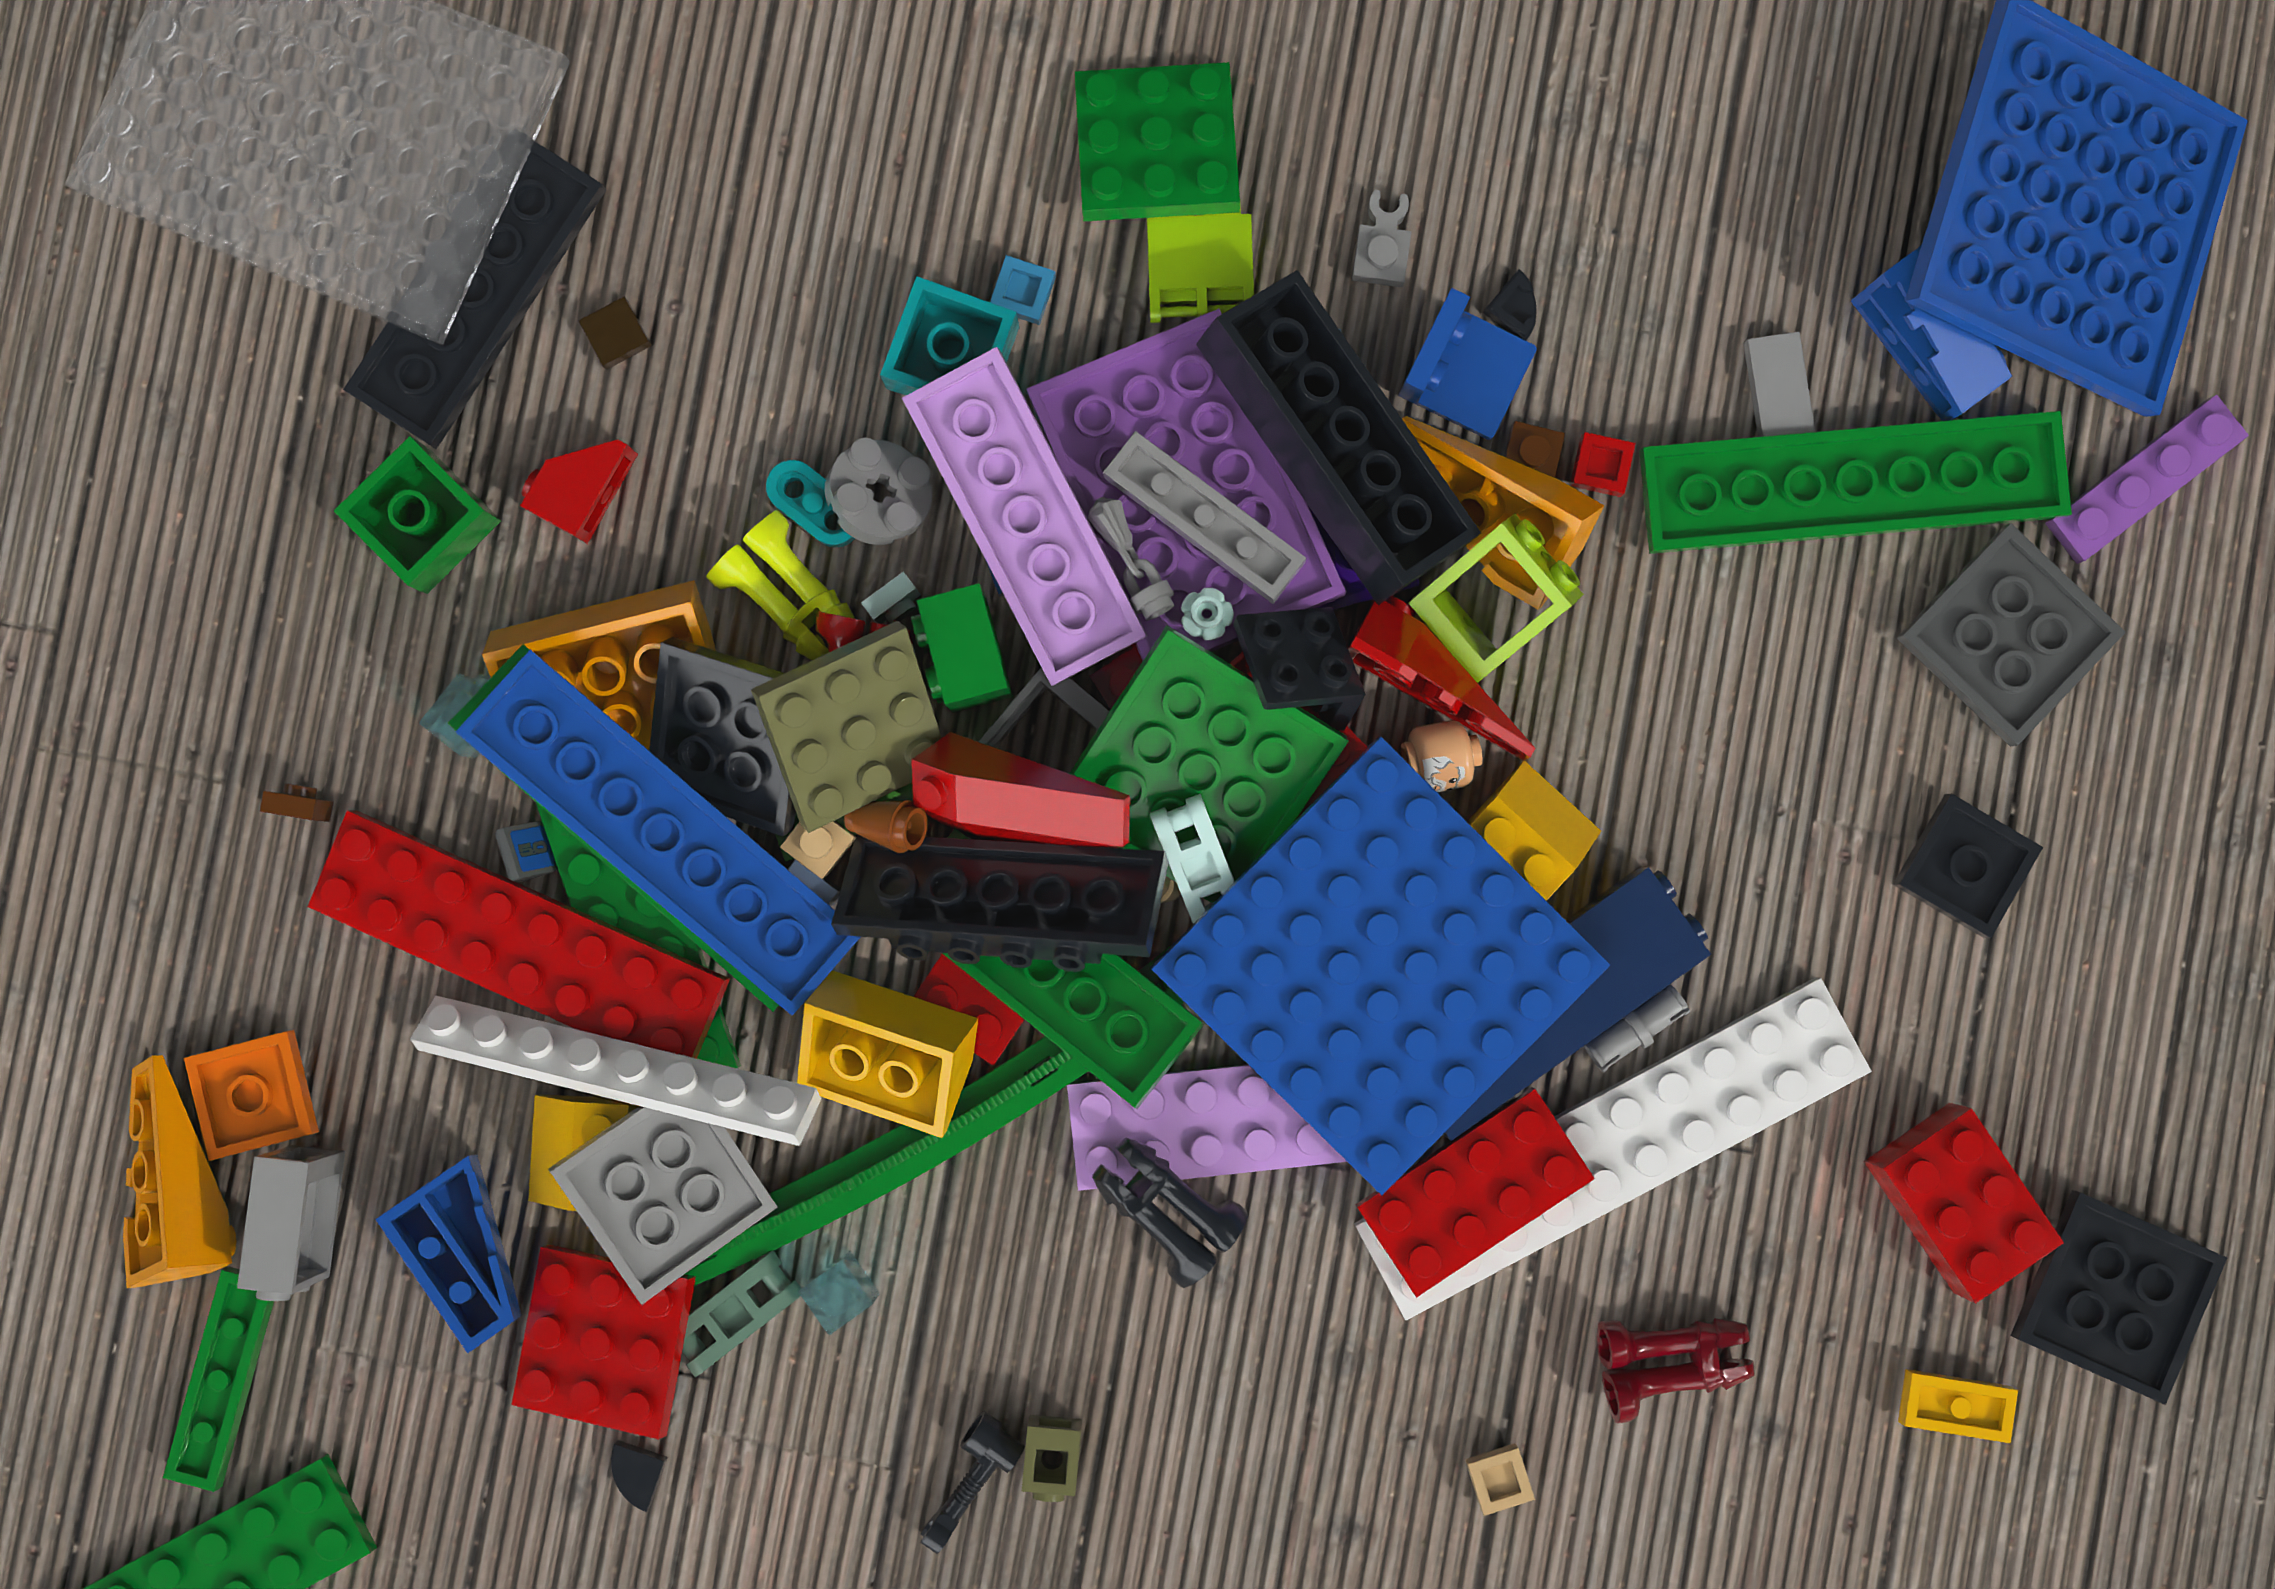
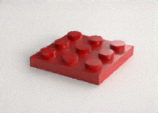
M554 1245L540 1247L511 1405L658 1440L667 1436L696 1276L684 1274L641 1305L608 1257Z

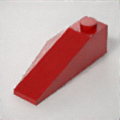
M1393 596L1380 605H1377L1374 600L1347 646L1354 665L1450 720L1458 721L1464 728L1518 759L1525 760L1530 758L1536 749L1534 745L1423 622L1414 618L1416 613L1409 604Z
M952 732L911 759L913 806L923 809L927 815L951 829L956 828L967 835L989 841L1124 847L1129 843L1130 795Z

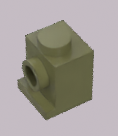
M1041 1415L1029 1416L1021 1492H1032L1034 1499L1043 1502L1064 1501L1065 1496H1075L1082 1419ZM1046 1450L1059 1451L1062 1454V1460L1058 1464L1050 1465L1044 1461L1042 1454Z

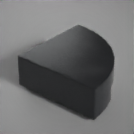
M1518 269L1483 312L1505 331L1526 341L1536 324L1537 313L1534 290L1528 277Z
M617 1440L613 1446L611 1456V1468L616 1486L628 1502L638 1509L647 1512L653 1502L668 1457Z

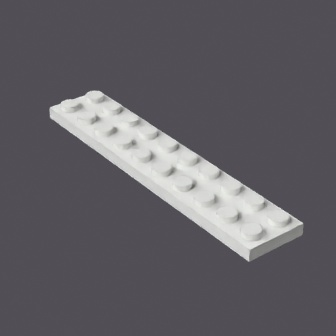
M1815 977L1554 1116L1595 1179L1416 1298L1365 1219L1363 1218L1355 1222L1354 1225L1404 1319L1408 1320L1872 1071L1821 978Z

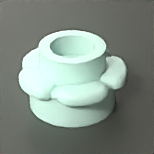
M1204 588L1200 593H1190L1184 599L1181 610L1184 613L1181 622L1185 631L1191 636H1197L1204 640H1215L1225 633V627L1229 626L1233 621L1234 611L1231 603L1226 602L1224 594L1215 588ZM1209 609L1212 612V616L1204 618L1201 614L1202 611Z

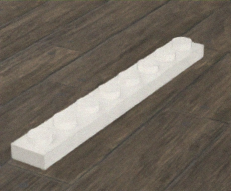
M440 996L434 997L410 1038L419 1051L797 1146L801 1145L821 1101L819 1092L815 1087Z

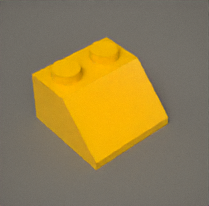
M1525 760L1516 767L1467 821L1546 901L1576 870L1602 832Z
M536 1094L534 1097L528 1201L568 1211H576L548 1168L636 1109L638 1105L603 1097Z

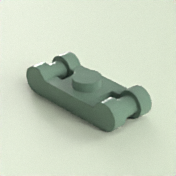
M774 1251L769 1252L689 1314L682 1352L689 1360L686 1366L694 1377H697L805 1293L796 1280L790 1282L779 1268L782 1261ZM760 1280L765 1283L774 1295L763 1305L750 1289ZM703 1324L716 1340L708 1347L704 1345L694 1332Z

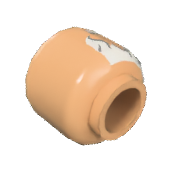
M1449 720L1417 726L1410 732L1408 742L1401 744V757L1436 792L1468 786L1474 776V767L1482 765V750L1477 735L1468 736L1466 729L1458 721Z

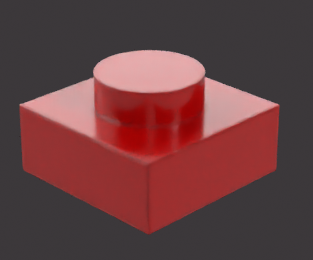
M1584 432L1580 436L1570 486L1622 497L1626 491L1636 443Z

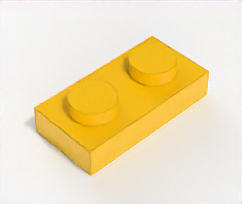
M1905 1369L1898 1422L1906 1427L2011 1443L2018 1390L2009 1385Z

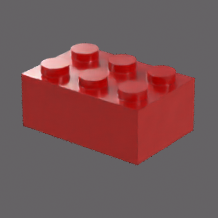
M1949 1102L1863 1161L1952 1292L1975 1304L2064 1244L2057 1231L1970 1107Z

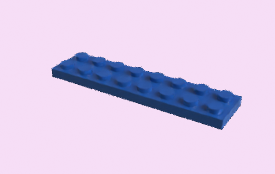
M532 650L526 653L456 731L466 742L791 1016L794 1015L860 939L858 936L837 935L831 925L835 910Z

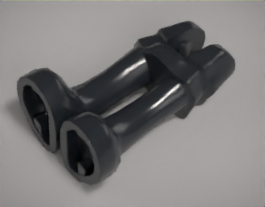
M1126 1137L1115 1148L1134 1169L1137 1168L1139 1170L1126 1185L1118 1174L1112 1173L1104 1165L1100 1164L1093 1173L1092 1178L1107 1204H1114L1121 1216L1130 1217L1166 1250L1171 1257L1168 1263V1274L1172 1280L1182 1288L1189 1287L1212 1270L1216 1264V1255L1206 1245L1190 1236L1152 1202L1158 1194L1196 1227L1211 1245L1222 1253L1228 1251L1240 1236L1245 1227L1248 1212L1240 1204L1232 1200H1224L1216 1206L1206 1201L1170 1169L1169 1161L1155 1156L1156 1150Z

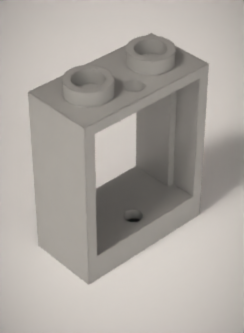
M292 1145L254 1156L238 1289L256 1290V1298L260 1300L287 1301L290 1300L292 1294L309 1291L311 1285L330 1277L345 1151Z

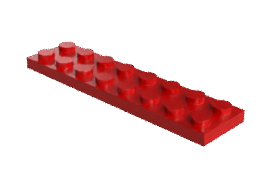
M357 810L346 811L307 906L576 1030L695 1059L699 1055L730 981V978Z

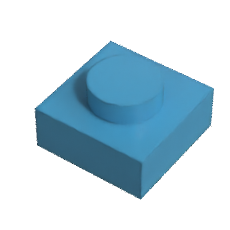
M1006 255L990 303L1017 312L1019 319L1040 325L1056 279V272Z

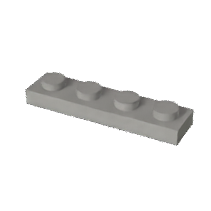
M1137 431L1134 432L1103 472L1104 479L1272 604L1275 603L1306 562L1305 556Z

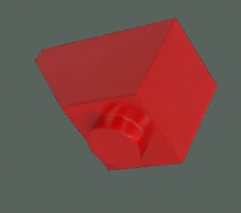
M617 439L547 459L541 469L533 470L526 479L522 489V496L525 498L520 506L533 515L588 544L637 458L638 453L628 444Z

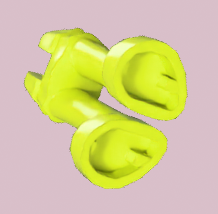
M775 510L755 525L743 537L742 541L756 555L763 559L805 602L799 610L764 575L739 544L733 546L707 573L706 578L713 586L720 590L736 587L747 594L784 632L783 638L796 644V652L810 660H814L828 653V648L825 646L823 639L810 630L816 624L817 612L854 618L847 603H840L835 590H828L793 553L786 541L789 523L779 510Z

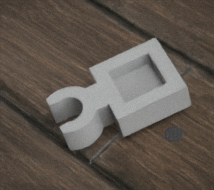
M1374 190L1368 203V215L1374 226L1363 224L1359 226L1351 281L1402 288L1405 282L1412 231L1398 230L1397 225L1404 220L1408 211V195L1401 194L1397 210L1388 213L1380 208V191Z

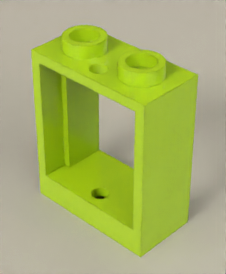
M1516 514L1502 522L1409 602L1414 611L1477 683L1584 595L1578 588L1580 581L1570 566L1561 560L1556 562L1543 547L1545 540L1538 528L1527 519L1521 521ZM1499 543H1502L1553 604L1496 649L1446 589Z

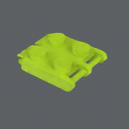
M1241 206L1238 213L1147 218L1150 323H1161V318L1200 317L1217 309H1220L1223 314L1237 306L1231 304L1243 302L1254 296L1251 214H1241ZM1207 303H1219L1222 305H1207ZM1167 304L1172 307H1160V305ZM1183 304H1196V306H1181V305H1183Z

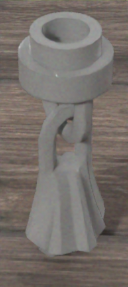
M1106 497L1098 498L1089 510L1088 521L1105 541L1120 553L1127 564L1123 577L1124 584L1132 597L1130 603L1136 614L1142 613L1146 621L1161 616L1174 607V603L1171 600L1174 594L1167 580L1161 579L1157 569L1147 559L1138 558L1132 546V533L1127 525L1121 500ZM1145 571L1152 585L1141 591L1134 579V575L1137 578H1142Z

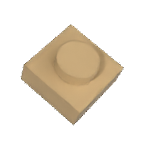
M835 820L810 833L799 822L780 848L816 876L826 879L853 844L856 836Z
M1516 1443L1465 1459L1479 1506L1484 1516L1535 1500Z

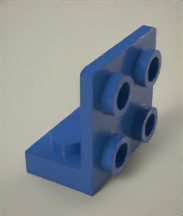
M1451 288L1398 396L1490 440L1495 436L1537 348L1534 344L1464 311L1470 296Z

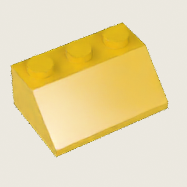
M832 970L804 1003L797 1083L817 1088L821 1097L943 1138L947 1132L973 1061L978 1018Z

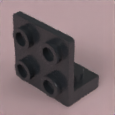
M1324 607L1238 615L1233 626L1263 708L1272 710L1312 706L1313 710L1319 713L1322 721L1338 731L1345 730L1366 694L1333 608Z

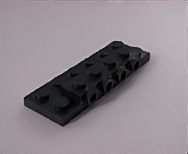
M856 834L831 925L837 935L886 938L893 949H896L901 956L911 960H925L928 958L929 952L948 953L951 959L963 964L978 963L981 956L1000 957L1003 963L1016 968L1031 966L1033 959L1051 960L1056 967L1062 970L1078 972L1085 968L1086 963L1100 964L1102 954L1150 957L1169 862L1165 851L938 837H925L922 844L916 850L897 853Z

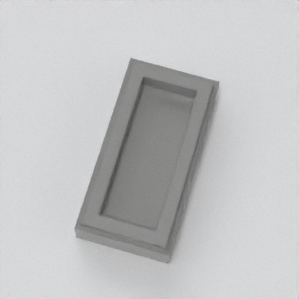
M1800 332L1747 339L1743 345L1758 437L1815 432Z

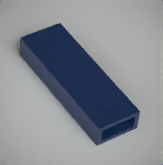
M1649 867L1637 868L1565 919L1611 966L1443 1134L1451 1141L1711 955L1703 943L1708 939L1707 933L1693 915L1688 913L1684 916L1672 900L1677 896L1676 890L1661 871L1657 870L1653 873Z

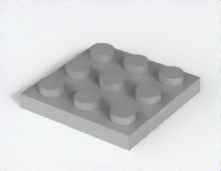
M638 1106L548 1168L641 1305L777 1208V1205L725 1127Z

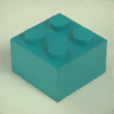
M916 276L880 373L886 389L906 396L995 347L1000 349L1007 363L1020 328L1017 312Z

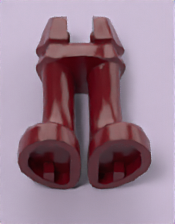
M1714 1318L1711 1323L1695 1321L1690 1326L1684 1328L1642 1332L1629 1331L1618 1320L1599 1322L1597 1328V1348L1600 1361L1607 1369H1615L1602 1372L1604 1393L1615 1423L1634 1420L1639 1414L1641 1400L1653 1395L1703 1389L1710 1393L1721 1386L1727 1390L1752 1378L1755 1374L1753 1360L1741 1358L1719 1361L1717 1348L1749 1342L1750 1334L1747 1325L1737 1321ZM1689 1353L1691 1361L1689 1363L1653 1368L1616 1369L1627 1366L1636 1360Z

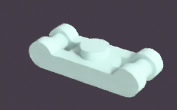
M1201 794L1185 799L1187 805L1167 812L1164 807L1150 813L1156 833L1166 853L1170 868L1193 923L1213 904L1204 906L1201 898L1221 891V894H1223L1235 882ZM1195 825L1199 837L1179 844L1175 832Z

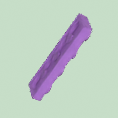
M2214 395L2206 399L2071 502L2072 515L2055 517L2046 521L2045 524L2076 564L2084 562L2249 435L2218 395Z

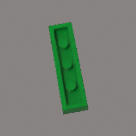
M233 1267L221 1270L163 1475L164 1479L212 1492L223 1486L274 1301L257 1299L256 1290L238 1289L240 1269Z

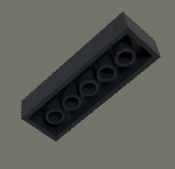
M1298 270L1216 317L1198 340L1196 345L1377 605H1380L1444 562L1481 534L1479 528Z

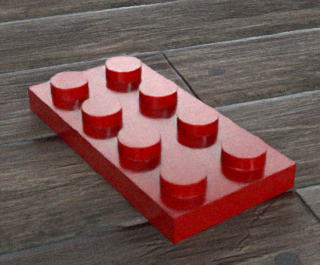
M1531 1087L1409 1168L1383 1195L1376 1190L1355 1205L1417 1298L1595 1178L1537 1090Z

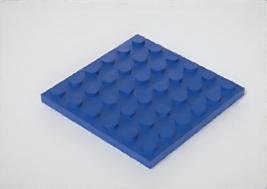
M1996 0L1905 302L2144 417L2161 415L2248 120L2032 0Z
M1378 736L1151 966V970L1367 1182L1383 1195L1611 965L1382 737Z

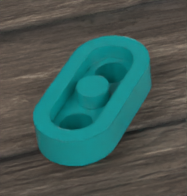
M787 460L776 465L767 477L766 491L770 501L778 510L825 546L839 548L855 540L854 537L850 536L842 528L830 530L827 527L828 518L835 514L832 504L828 507L825 498L826 479L801 461ZM794 481L802 482L804 484L802 495L797 498L788 497L786 493L788 485Z

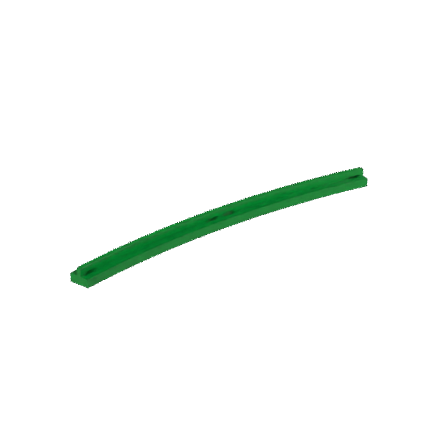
M1169 946L1140 968L1138 972L1181 1005L1184 1001L1151 970V966L1171 947ZM1044 1036L1011 1059L962 1088L947 1132L943 1138L901 1124L844 1156L770 1192L769 1195L777 1205L776 1209L708 1258L714 1255L716 1257L696 1265L685 1274L696 1276L695 1285L774 1251L857 1210L992 1134L1088 1072V1070ZM1047 1057H1051V1059H1049L1042 1065L1038 1066L1028 1074H1024L1026 1071H1028L1029 1069H1031ZM1058 1067V1070H1056L1055 1072H1053L1052 1074H1050L1034 1086L1031 1085Z

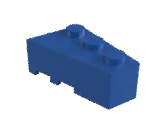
M1919 246L1880 275L1855 296L1851 302L1940 420L1949 421L1963 414L2013 376L2007 367L2003 353L1994 344L1905 302L1921 246Z
M478 1154L468 1155L375 1219L467 1354L522 1316Z

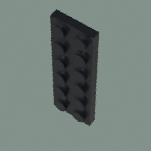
M514 129L343 390L437 450L607 191L603 184Z

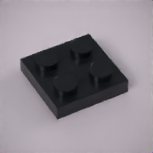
M1944 794L1893 885L1979 936L1992 938L2043 847L1954 794Z

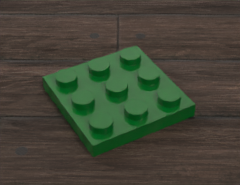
M1230 62L1074 71L1083 222L1240 212Z

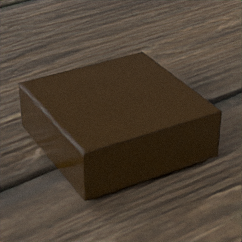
M625 296L578 320L599 361L606 370L652 346Z

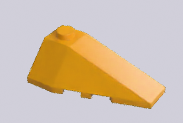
M1405 416L1402 418L1481 531L1479 536L1466 545L1469 551L1502 522L1516 514L1521 521L1527 519L1538 528L1545 540L1543 547L1556 562L1561 560L1571 567L1583 550L1605 505L1559 479L1411 417ZM1499 543L1480 560V563L1484 566L1481 571L1493 584L1535 609L1539 610L1548 599L1502 543Z
M152 1055L132 1068L129 1134L133 1141H139L138 1152L134 1155L132 1167L127 1168L126 1186L133 1187L136 1192L135 1217H124L123 1227L127 1288L143 1287L213 1273L232 1264V1256L236 1249V1233L234 1227L229 1225L227 1206L163 1055Z

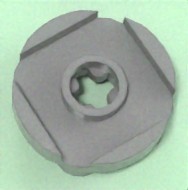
M860 438L850 448L842 452L831 467L825 482V498L828 507L832 504L834 512L839 517L837 523L850 536L873 545L891 544L895 539L904 538L914 533L926 518L932 502V488L929 482L931 472L924 460L914 457L908 450L895 443ZM878 482L883 484L890 492L891 497L886 496L881 503L873 500L874 493L871 489L866 488L867 483L875 484Z

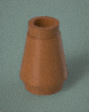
M910 800L873 801L844 817L845 827L849 832L856 833L897 853L916 850L924 841L927 832L926 813L923 809L913 806V802Z

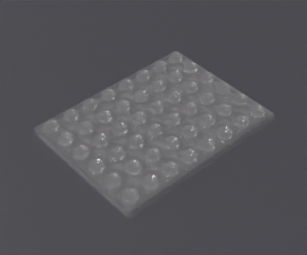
M150 0L65 185L82 195L443 345L570 61L561 52L432 0Z

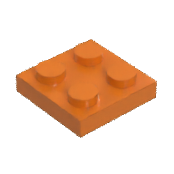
M294 1030L184 1058L208 1161L319 1132Z

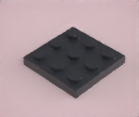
M674 637L662 641L660 644L649 751L726 817L780 836H785L794 829L796 811L751 689L785 673Z
M2072 1190L2055 1229L2064 1244L2043 1257L2010 1336L2166 1405L2227 1257L2088 1195Z

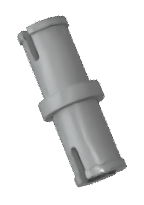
M1668 985L1665 987V990L1587 1043L1584 1048L1595 1065L1604 1073L1611 1065L1637 1047L1641 1046L1645 1049L1654 1043L1653 1036L1683 1015L1689 1014L1690 1010L1680 993L1672 985Z

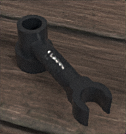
M982 1411L973 1421L960 1444V1447L974 1456L976 1461L969 1469V1472L966 1473V1476L963 1477V1481L960 1482L957 1489L953 1491L954 1493L951 1494L943 1507H940L931 1517L920 1534L923 1536L920 1543L936 1554L946 1545L960 1518L995 1469L999 1467L1008 1473L1016 1465L1025 1449L1024 1444L1001 1429L1002 1422L986 1411Z

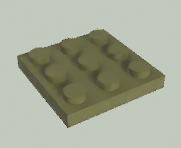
M898 621L751 689L801 826L808 833L911 783V759L942 738L907 629Z

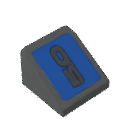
M542 821L496 830L495 836L508 877L512 881H528L558 871Z

